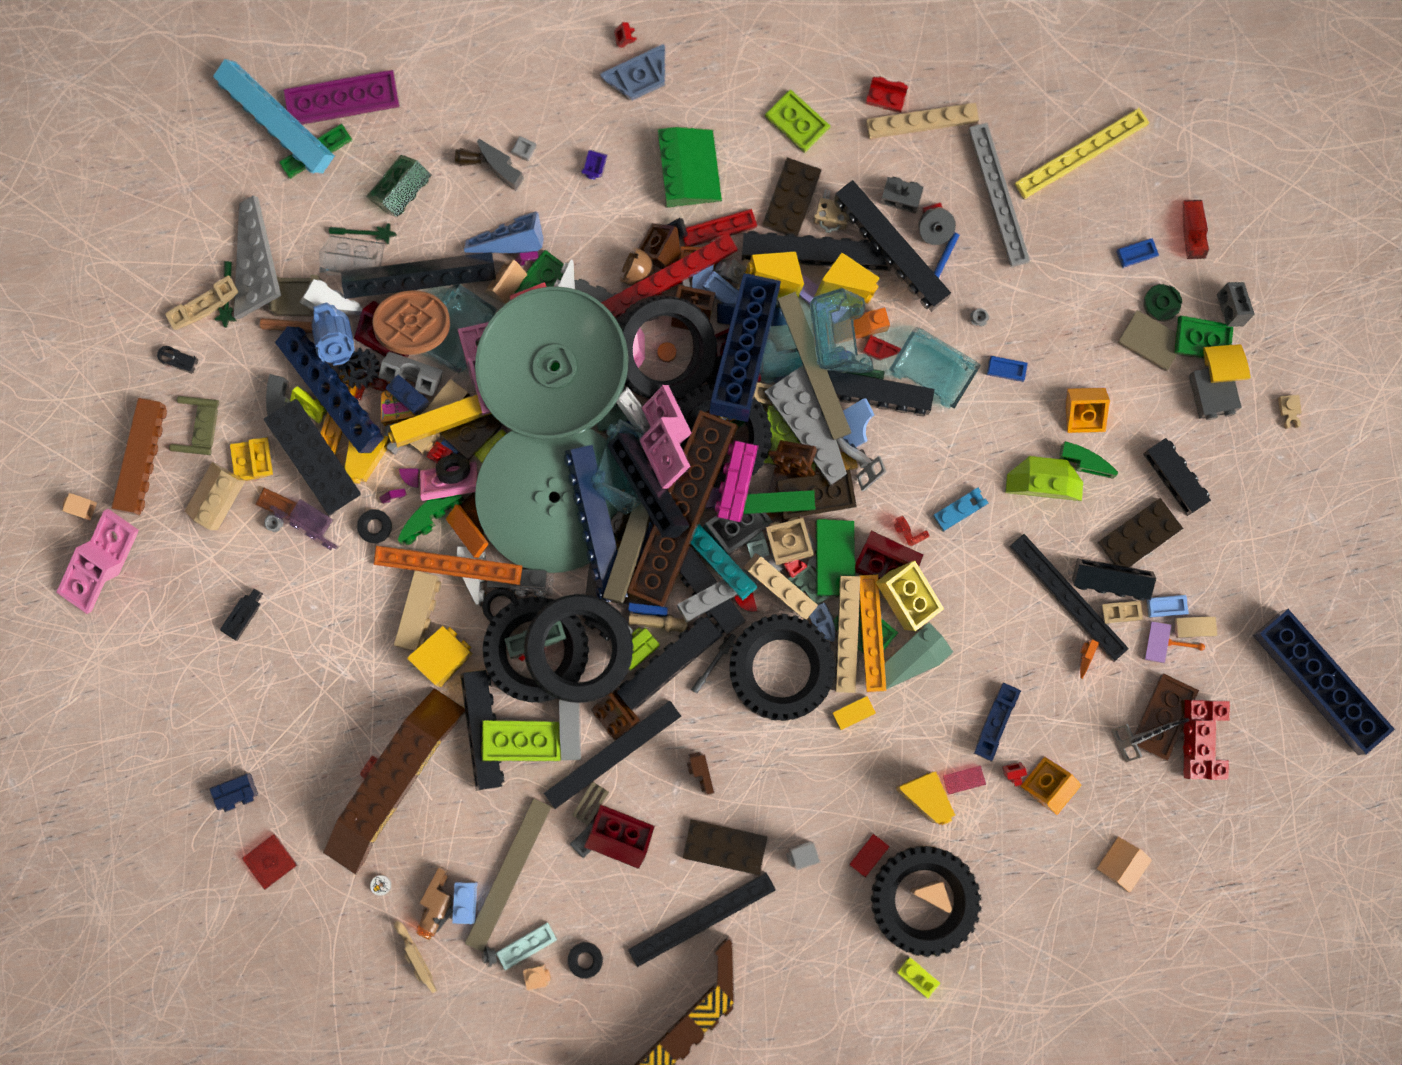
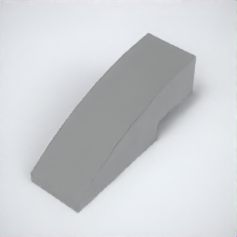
M559 701L561 760H581L580 703Z

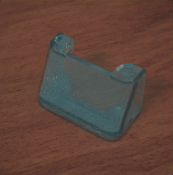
M458 284L452 285L441 300L447 307L450 316V329L446 338L434 349L421 353L455 373L463 372L467 367L457 330L489 322L497 311V308Z
M844 288L814 297L810 303V312L818 366L826 371L852 373L874 371L872 358L866 354L858 355L853 320L859 319L864 315V298Z
M915 327L889 370L898 379L908 377L923 387L935 389L934 393L940 396V403L946 408L950 409L952 407L955 409L981 365L927 331Z
M619 419L614 424H610L606 434L608 437L597 472L594 473L591 483H593V488L615 509L626 515L640 505L641 501L607 444L618 433L634 434L642 447L639 439L646 432Z

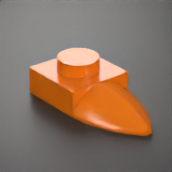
M1089 640L1082 645L1080 653H1082L1081 679H1083L1099 644L1097 641Z

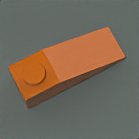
M881 308L831 325L829 330L833 344L836 345L887 332L890 322L886 308Z

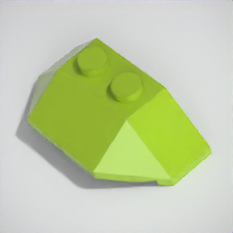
M1029 456L1007 474L1005 493L1082 501L1083 481L1068 460Z

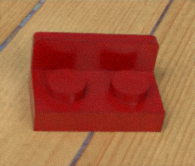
M881 76L872 77L866 104L901 113L908 85L900 81L892 82Z

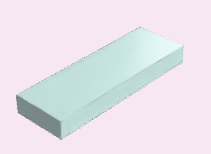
M547 922L496 952V955L504 970H507L558 939Z

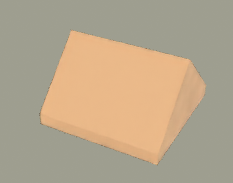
M515 260L506 261L495 275L496 280H492L484 292L498 301L507 304L510 300L509 296L515 293L527 276V273Z
M1117 837L1096 869L1126 891L1131 892L1151 862V859L1141 849Z
M937 880L911 888V893L948 913L951 912L950 902L942 881Z

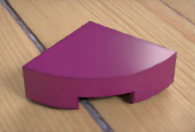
M538 252L519 253L515 261L520 266L525 265L526 261L533 260L534 262L539 258Z
M399 468L402 480L413 488H419V469Z
M405 488L388 491L379 498L381 504L391 502V499H401L407 494Z

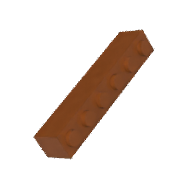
M138 398L111 508L118 512L140 516L141 511L144 510V497L150 486L148 480L154 470L153 459L158 453V438L162 435V422L167 415L166 406L159 401Z

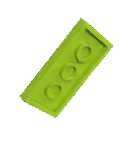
M482 721V761H560V723L544 721Z

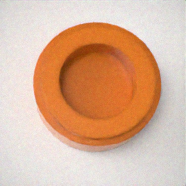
M669 342L662 343L658 347L659 359L663 362L673 361L676 357L675 346Z

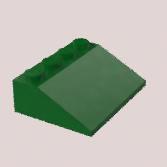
M683 127L658 129L667 208L721 202L722 195L713 130Z

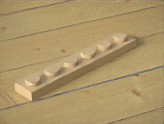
M976 103L870 118L866 120L869 139L974 124L979 122Z
M840 575L835 692L856 693L860 576Z

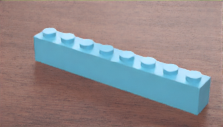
M224 59L213 76L218 81V85L222 89L227 90L232 99L240 102L246 112L256 117L255 121L265 126L271 136L278 138L280 145L289 149L295 159L302 161L309 172L323 174L335 155L236 61Z

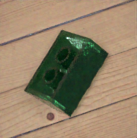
M401 154L366 197L386 213L397 218L405 211L408 203L416 198L418 191L428 183L432 175L417 160Z

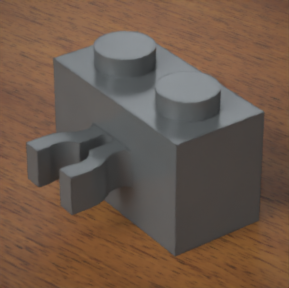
M888 177L880 204L916 213L924 187L920 186L917 182H905L899 177Z

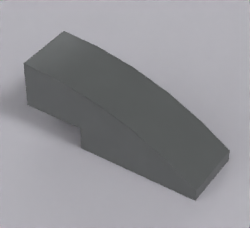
M478 139L479 149L489 167L505 184L516 191L524 180L522 172L511 166L512 161L508 155Z
M269 374L266 391L268 416L290 402L287 397H284L288 381L284 377Z

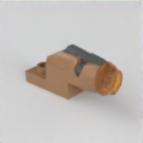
M443 867L437 869L420 901V904L427 907V909L424 908L416 933L428 940L435 936L453 913L451 908L452 895L439 888L445 885L449 877L446 875L448 870Z

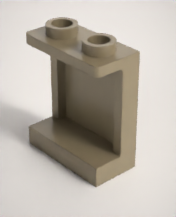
M310 275V278H279L277 276L281 296L268 303L269 310L275 316H314L313 310L301 304L300 300L310 283L314 279L321 280L318 275Z

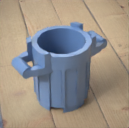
M328 302L314 306V318L311 326L317 355H319L323 362L326 361L333 365L344 364L349 361L355 350L349 318L344 312L338 310L335 305H330Z

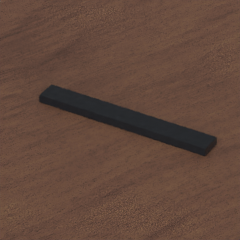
M1025 534L1009 546L1094 641L1099 642L1100 648L1113 662L1129 649Z
M671 701L667 702L544 793L554 809L558 808L682 716Z
M766 872L629 948L628 951L636 966L639 967L776 891Z

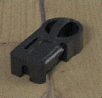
M163 346L157 353L158 360L165 366H171L191 374L195 371L194 364L197 365L199 361L197 357L181 353L171 346ZM172 350L174 352V355L167 353L165 351ZM162 355L172 358V360L164 362Z

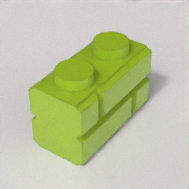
M638 628L631 634L633 637V658L629 668L630 671L660 647V644L646 628Z

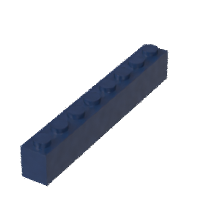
M593 445L565 451L564 461L570 471L569 482L574 488L573 499L575 504L578 505V520L583 526L582 537L584 542L587 543V558L592 564L591 575L593 580L596 581V596L611 602L604 599L603 595L618 551Z

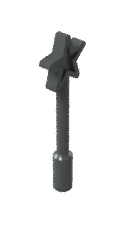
M732 633L728 638L724 637V641L719 647V653L705 673L696 681L691 689L695 693L700 691L706 682V678L724 653L727 654L729 649L735 645L733 642L736 635Z

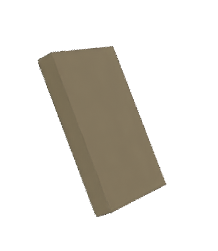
M1138 310L1117 342L1165 371L1169 370L1177 356L1175 354L1176 332Z

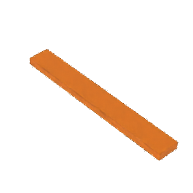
M376 546L374 565L520 585L522 565Z

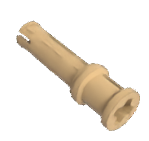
M630 612L629 625L665 629L669 633L670 631L683 632L688 626V622H685L684 619L673 618L672 615L659 617Z

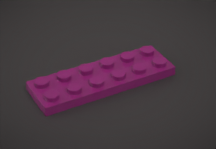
M393 70L284 89L287 111L302 125L400 107Z

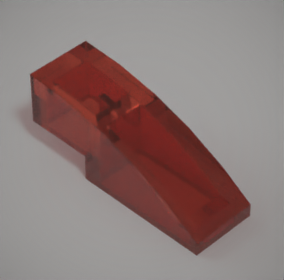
M1184 200L1183 230L1187 259H1206L1209 246L1206 235L1208 227L1203 201Z

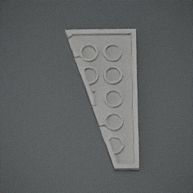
M254 195L239 203L235 282L238 293L235 295L234 318L241 319L281 296L259 199Z
M801 366L764 391V394L799 443L816 447L817 451L813 462L831 486L847 473L837 441L832 439L804 366Z

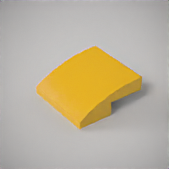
M1241 344L1203 348L1205 365L1209 366L1211 383L1241 381L1251 378L1247 358Z
M268 437L230 444L235 475L245 481L273 475Z

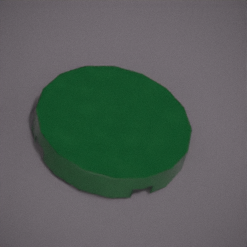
M1155 285L1148 290L1144 297L1146 313L1157 321L1171 320L1181 310L1182 297L1179 291L1171 285Z

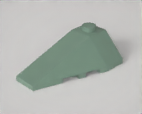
M930 622L884 663L886 689L939 666L953 653L944 637Z

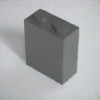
M1209 368L1193 371L1189 375L1199 419L1206 418V420L1218 418L1217 415L1222 414L1225 417L1232 416L1242 408L1235 381L1211 383Z

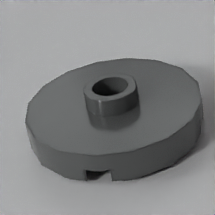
M942 207L927 210L919 220V234L927 243L932 245H941L947 242L955 232L956 222L954 216Z

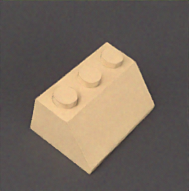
M212 462L185 512L192 520L205 528L218 530L245 480L217 463Z

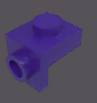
M590 149L581 173L586 174V178L593 180L602 177L608 155Z

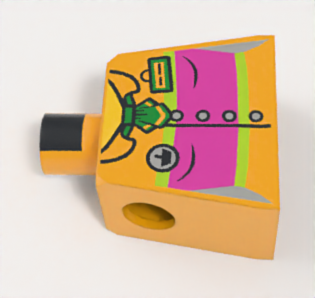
M388 391L381 393V423L384 426L415 417Z

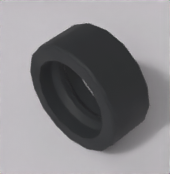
M499 588L492 590L486 595L483 600L482 609L488 621L491 622L494 618L490 611L492 600L498 596H505L511 602L518 600L514 593L507 589Z

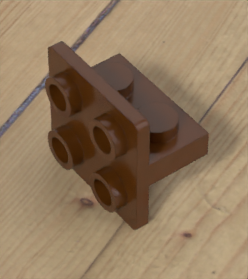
M780 440L777 450L769 451L768 455L780 472L784 474L795 473L801 477H814L815 472L811 465L817 451L815 446Z
M617 689L606 695L591 709L595 717L614 740L640 721L633 710L619 696Z

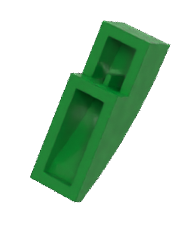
M1066 441L1061 445L1059 459L1077 463L1076 471L1111 479L1118 475V471L1110 463L1089 449Z

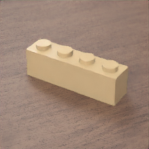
M450 379L422 414L471 396L465 389ZM437 433L409 443V445L424 455L426 452H430L435 445L434 442L438 437L441 438V435Z
M755 553L744 566L748 573L801 618L807 619L818 606L760 555Z
M415 570L395 639V646L415 651L426 641L424 635L431 625L430 613L436 607L435 595L436 592L439 593L442 584L438 576Z

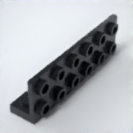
M297 399L292 400L264 418V422L277 438L329 517L361 495V492Z

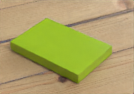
M791 89L765 114V117L804 153L831 126Z

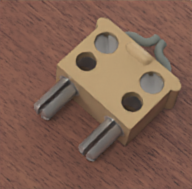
M826 189L824 190L823 198H820L813 223L820 225L829 234L831 231H837L838 229L845 230L847 214L843 209L839 210L834 201L829 200L830 190H828L827 199H825Z

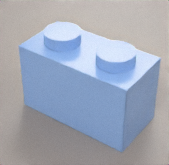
M455 882L452 923H475L477 882Z

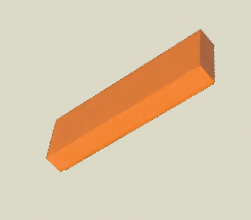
M455 505L446 517V520L472 556L479 558L489 543L461 505Z

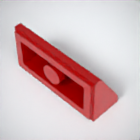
M873 834L849 865L866 878L890 846Z

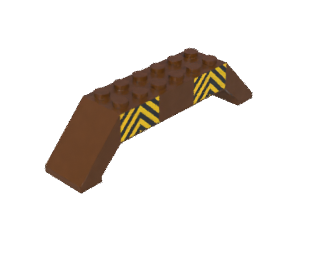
M435 688L404 720L337 819L323 852L355 875L358 873L366 861L376 838L440 743L465 714L464 707Z
M729 936L714 950L718 956L717 982L634 1065H676V1061L679 1058L684 1060L691 1052L690 1047L693 1044L697 1046L705 1038L704 1033L708 1029L712 1031L720 1023L719 1018L722 1015L726 1017L734 1009L733 942Z

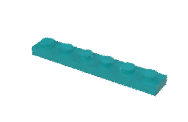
M698 524L691 545L732 590L744 600L757 589L756 584Z

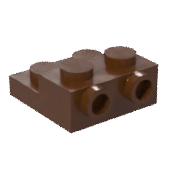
M700 752L689 754L690 762L687 763L689 774H694V778L702 776L703 780L699 781L702 792L706 791L707 795L714 794L705 754L701 755Z

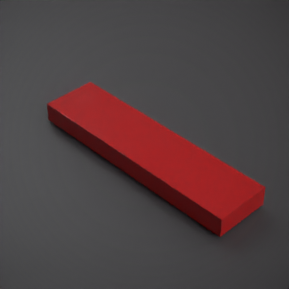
M745 210L686 227L688 236L683 238L685 246L692 247L717 240L726 234L734 235L757 228L753 210Z

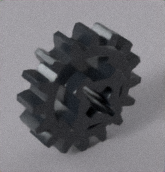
M359 348L358 352L354 351L349 361L338 366V369L342 371L339 373V376L344 378L343 382L345 384L349 383L351 388L356 385L357 389L360 390L361 385H364L367 389L368 383L370 382L374 385L373 378L379 377L376 372H380V367L377 366L380 362L376 359L374 353L370 354L368 349L363 352L362 348ZM368 361L371 362V369L368 367ZM348 368L351 370L350 377L348 375Z

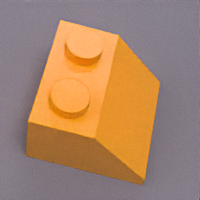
M1106 388L1067 389L1066 423L1068 433L1106 432L1110 404Z
M1047 757L1041 760L1021 785V788L1056 815L1059 814L1081 787V784L1070 772Z

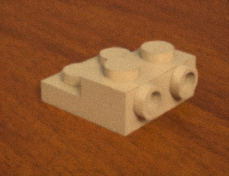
M793 517L788 519V522H774L769 524V527H766L768 541L776 565L813 556V550L803 518Z

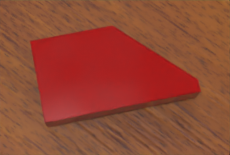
M870 335L862 353L880 361L901 353L902 348Z

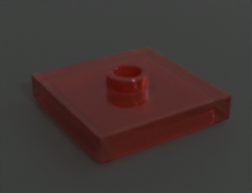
M276 834L270 836L242 858L264 890L298 866Z

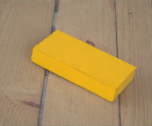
M868 696L832 714L840 730H843L876 714Z

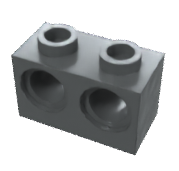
M1227 282L1218 292V301L1227 327H1243L1255 315L1244 282Z

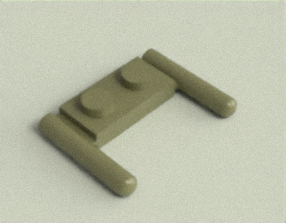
M178 396L177 402L180 404L198 405L192 446L170 444L169 450L173 452L211 455L219 400Z

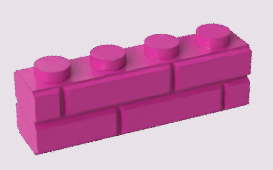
M735 440L734 444L730 443L728 455H731L729 463L725 464L723 474H726L725 482H721L719 489L722 497L721 501L717 500L715 512H718L717 517L741 522L758 445Z

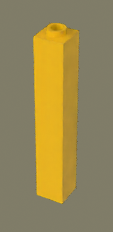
M474 395L390 425L388 436L391 444L395 443L398 448L489 414L482 415L478 396Z

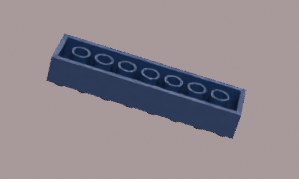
M743 273L711 399L709 414L748 422L781 281Z
M1289 609L1280 611L1252 635L1357 755H1367L1395 730Z

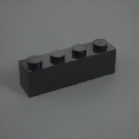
M1165 438L1144 452L1143 455L1186 515L1189 516L1211 501L1209 498L1210 494L1198 483L1199 480L1196 474L1188 469L1186 460L1175 451L1176 447L1173 442Z
M1077 558L1072 577L1073 584L1078 589H1094L1096 592L1103 594L1110 592L1119 597L1127 595L1137 600H1151L1157 579L1153 571Z

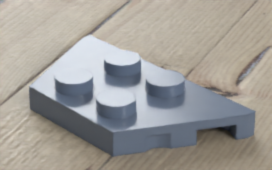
M662 44L601 73V79L631 101L665 86V45Z

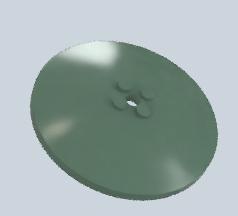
M543 287L530 290L505 304L486 326L480 338L475 359L478 389L490 412L514 432L540 440H558L572 437L588 430L601 421L617 402L623 390L628 372L626 339L615 317L594 297L567 287ZM554 362L560 363V368L557 371H551V365Z
M590 428L575 436L558 440L533 439L511 430L498 440L490 449L480 467L475 489L478 518L493 546L515 564L522 565V567L530 570H545L547 573H559L575 570L589 564L587 543L584 542L582 537L583 526L578 520V505L575 504L573 499L574 488L569 482L570 471L569 467L565 464L564 455L567 450L593 445L607 509L611 519L627 500L624 496L620 497L618 491L623 489L626 494L630 495L628 479L607 446L609 442ZM555 491L559 493L560 498L557 502L553 503L549 500V494Z

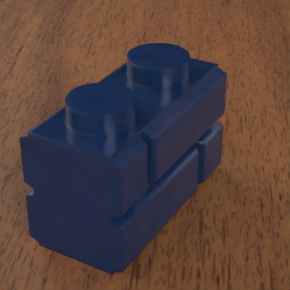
M399 374L385 388L390 395L415 416L420 415L430 404L422 394Z
M249 773L210 788L216 809L224 810V812L235 809V805L241 802L243 805L254 801V797L259 796L253 777Z

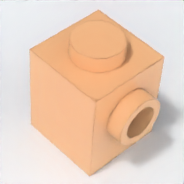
M69 493L68 497L63 501L62 511L91 521L97 503Z
M545 964L523 970L527 991L546 987L549 984L548 981H551L549 969H546Z

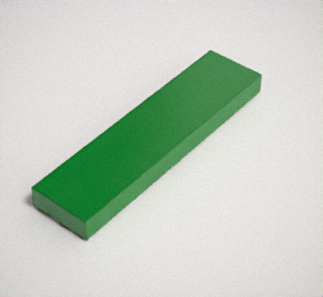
M342 123L317 138L331 153L352 141L351 136ZM292 154L279 161L289 179L306 169L305 164L295 159Z
M815 491L747 494L743 514L816 510Z

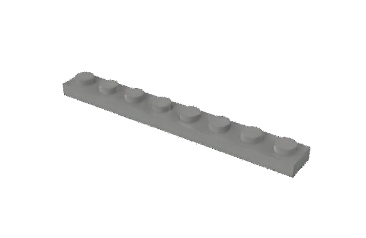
M984 123L969 127L968 131L1010 267L1027 264L1030 262L988 124Z
M808 533L813 553H815L816 544ZM773 553L764 557L779 572L785 569L783 564H775ZM742 569L755 584L760 583L745 569ZM721 580L677 604V608L685 622H688L737 594L724 580Z

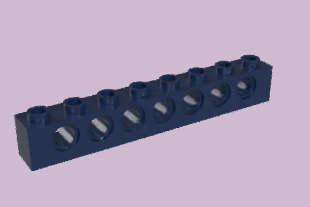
M287 326L275 341L276 345L359 453H372L384 439L380 428L372 422L369 414L358 404L359 401L348 391L347 385L338 378L337 372L326 361L323 362L319 358V355L316 353L315 344L308 339L306 332L300 327Z

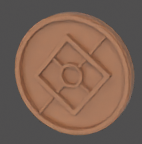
M413 290L393 294L379 304L373 315V330L377 340L385 348L399 354L415 355L430 351L442 343L450 329V316L445 304L436 296L423 291Z

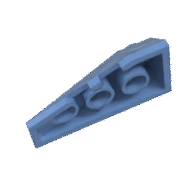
M538 212L519 216L514 219V223L508 226L501 224L492 233L486 231L466 240L465 253H526L539 251L543 246L544 238Z

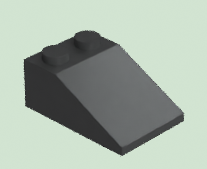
M766 513L743 514L741 522L720 518L716 515L706 522L702 528L730 556L773 522Z

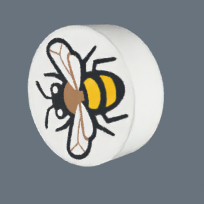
M384 875L373 878L370 884L372 892L379 896L387 894L391 889L390 879Z

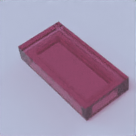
M981 765L943 775L948 795L986 785Z

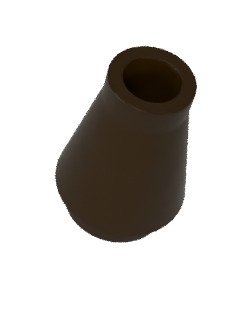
M460 148V150L455 149V164L459 165V167L481 164V153Z

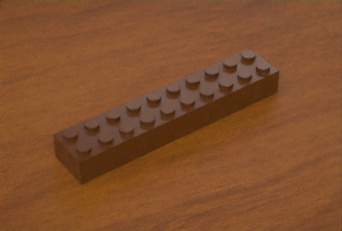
M700 410L684 449V454L690 467L668 489L690 526L678 538H663L654 524L628 588V593L662 607L666 606L727 455L730 443L738 426L736 424Z

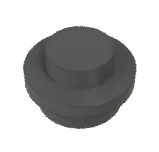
M489 946L485 947V951L482 952L483 963H487L488 967H492V964L497 962L495 949L489 948Z

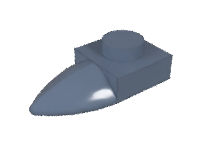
M824 602L816 607L809 618L818 627L817 629L825 634V639L833 642L835 641V627L832 621L834 618Z

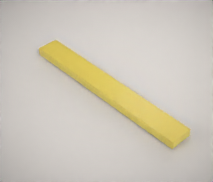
M1140 108L1018 180L1014 185L1025 200L1146 127L1149 121Z

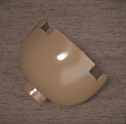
M636 247L633 248L634 253L630 252L623 265L621 272H625L624 278L620 276V282L630 286L654 273V269H651L652 261L649 255Z

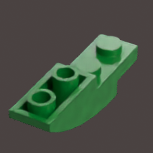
M462 494L448 496L443 500L442 498H436L426 501L405 524L398 537L399 543L410 545L416 541V537L422 534L424 536L433 531L432 528L436 525L432 519H439L446 514L445 511L450 508L453 509L455 505H462V501L465 500Z

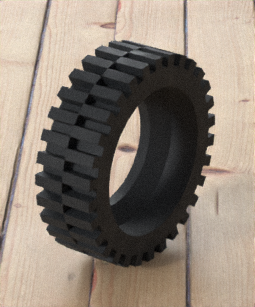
M715 383L693 389V392H688L683 400L680 399L677 403L691 432L700 410L704 412L710 410ZM755 397L748 422H746L749 432L748 443L758 445L752 476L764 465L772 445V432L770 428L772 426L768 420L769 416L763 409V405ZM690 435L680 445L683 452ZM725 464L722 465L714 484L716 488H720L721 482H725L726 474H723Z
M532 596L511 602L494 616L486 630L483 640V659L486 670L496 686L515 699L532 703L555 699V697L542 690L533 679L518 674L511 667L506 655L505 639L509 638L514 629L525 622L532 621L544 606L555 599ZM571 615L560 620L566 639L563 640V660L554 673L564 680L578 682L585 671L586 663H588L589 640L585 633V627L581 624L579 617Z
M774 614L771 617H763L761 620L753 622L751 626L743 631L732 649L729 669L733 689L743 704L753 713L760 715V717L774 721L798 719L816 709L832 688L836 663L833 658L834 652L830 648L831 644L829 640L825 639V634L817 629L816 625H811L808 623V620H802L798 618L799 616H788V614L777 616V614ZM788 640L794 642L808 656L810 662L808 682L801 691L792 696L775 697L769 695L755 681L753 675L754 658L757 652L771 641Z
M916 846L896 853L894 857H890L887 860L888 862L885 865H882L880 873L875 877V884L872 885L871 908L875 916V922L890 942L903 951L916 956L930 957V955H934L937 957L941 956L942 953L948 954L952 952L951 949L953 948L958 949L961 946V942H966L969 939V933H973L976 929L974 928L975 922L978 923L980 919L977 916L978 912H981L982 906H979V901H982V897L978 892L980 887L975 882L976 877L974 873L970 872L968 865L964 864L959 857L940 848ZM920 870L933 871L941 875L948 882L953 892L954 903L950 916L942 925L931 930H919L907 925L899 916L895 904L896 891L901 881L909 874Z

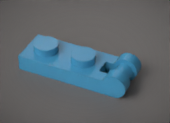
M979 487L933 515L943 532L989 504L987 499H984L980 494L981 490ZM972 498H975L977 504L974 506L970 502Z

